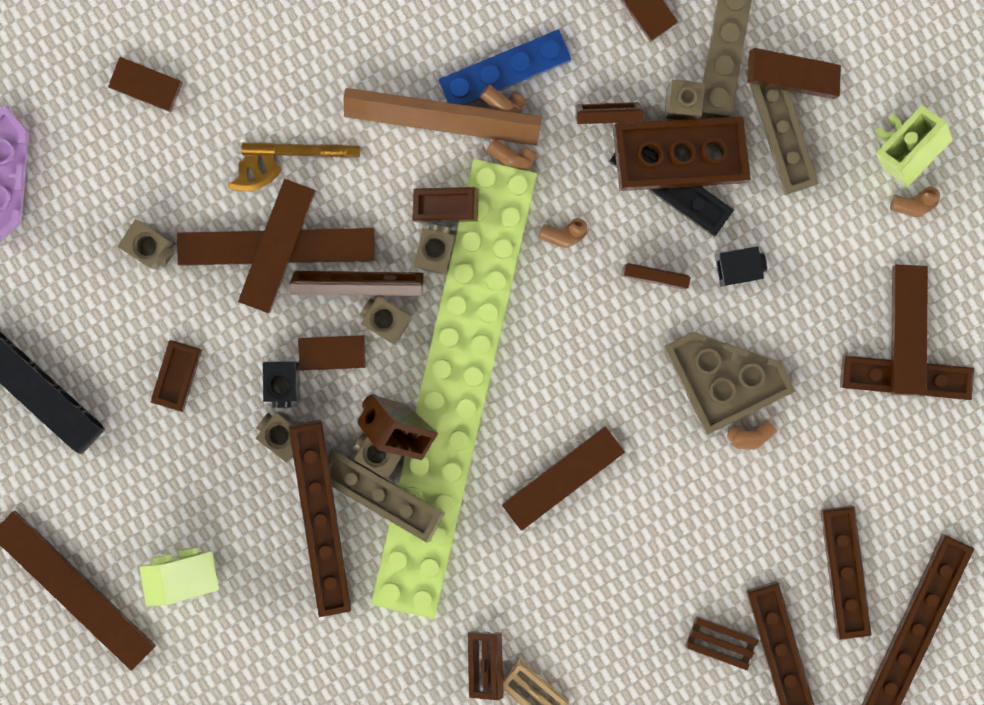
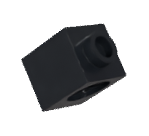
M758 246L714 255L720 287L764 279L763 272H767L764 252H759Z
M299 361L263 362V402H272V408H292V402L300 400ZM279 375L285 376L290 383L289 390L285 394L276 392L273 386L275 378Z

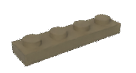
M717 0L703 78L705 89L702 114L721 118L731 117L752 0Z
M749 83L784 194L787 195L818 185L819 183L789 91Z
M337 449L330 450L327 457L333 488L424 542L431 541L445 512L394 482L385 479Z

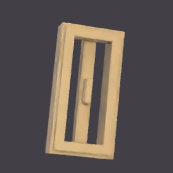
M521 659L516 661L513 668L503 678V690L521 705L534 704L509 684L512 679L542 705L554 704L517 673L520 670L558 701V705H568L569 703L566 697Z

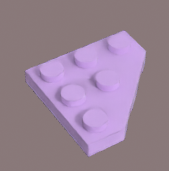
M5 105L0 109V242L22 223L29 131L10 108Z

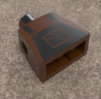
M371 394L362 403L364 410L358 419V425L378 450L423 460L438 435L435 429L401 402Z

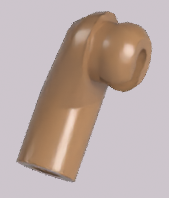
M491 84L480 95V98L495 110L521 113V108L526 104V99L518 92H513L507 98Z
M496 139L487 148V153L504 165L522 170L532 168V163L537 159V154L528 147H523L520 153L517 154Z
M930 186L926 187L912 199L894 195L890 204V210L912 217H922L938 205L940 192L935 187Z
M580 218L573 219L571 223L561 229L543 224L538 239L562 248H569L583 240L587 234V224Z
M765 420L754 431L742 430L741 426H733L728 431L727 438L732 441V446L737 449L756 450L778 431L768 420Z

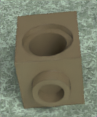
M672 79L667 86L664 118L675 120L699 119L702 116L705 83Z
M135 219L117 247L149 268L158 270L160 266L165 267L174 254L171 248L175 242L144 222ZM148 238H153L156 242V250L153 254L146 256L142 250L143 242Z
M431 224L430 229H422L414 263L415 268L447 275L455 242V235L449 234L450 228ZM440 240L444 243L445 251L443 255L433 258L427 254L426 247L430 241Z
M379 296L375 301L369 299L360 313V316L364 318L361 325L393 345L397 344L413 318ZM386 309L392 313L393 323L390 327L382 329L376 324L375 317L379 311Z
M280 411L275 412L273 416L267 413L256 427L260 433L255 439L287 463L293 458L290 435L286 443L280 444L273 439L272 432L277 425L285 427L289 433L288 425L296 423Z
M362 433L353 447V450L358 452L354 460L388 480L402 456L386 452V458L383 461L377 462L372 460L368 450L373 443L366 434Z

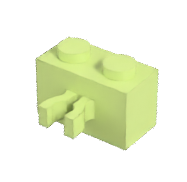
M923 105L903 125L901 120L892 113L888 119L890 124L895 126V133L892 131L886 132L881 127L875 131L877 137L886 142L876 152L883 170L907 188L953 140L947 122Z
M190 547L178 550L179 556L172 558V554L158 555L152 557L151 564L140 566L146 606H166L219 590L213 552H199L198 547Z

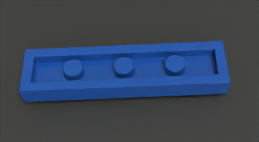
M558 29L442 77L438 81L447 103L468 105L480 100L481 93L489 84L498 91H501L569 63L572 59Z

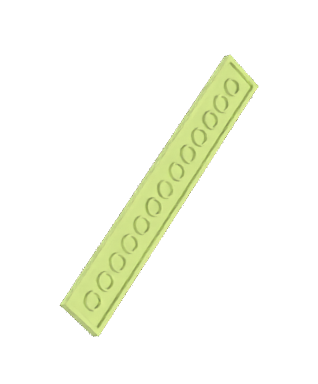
M473 159L467 187L479 189L478 222H459L415 411L418 416L438 432V435L423 460L405 457L399 480L400 487L445 512V515L431 541L427 543L390 521L371 605L435 619L537 173Z

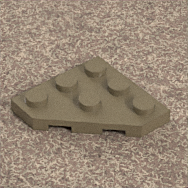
M691 332L663 346L707 435L796 392L782 362L731 344Z

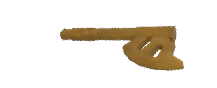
M242 142V155L245 156V159L239 162V177L229 184V189L253 191L270 184L281 172V167L274 160L276 155L336 158L360 157L361 147L342 144L304 145ZM259 156L263 157L267 170L265 174L262 173L258 164ZM249 167H251L254 180L250 182L248 181L247 173Z

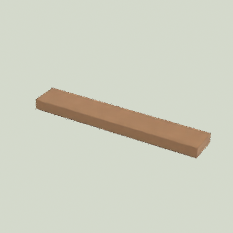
M345 88L343 97L344 117L530 145H537L542 118L540 116Z

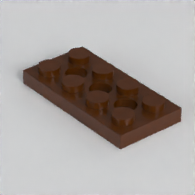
M743 116L617 123L613 126L619 191L743 184L751 180ZM714 144L718 146L721 150V158L711 159L706 154V145ZM674 147H685L690 155L689 160H678L674 156ZM642 149H653L658 156L657 162L648 163L644 161L641 155Z

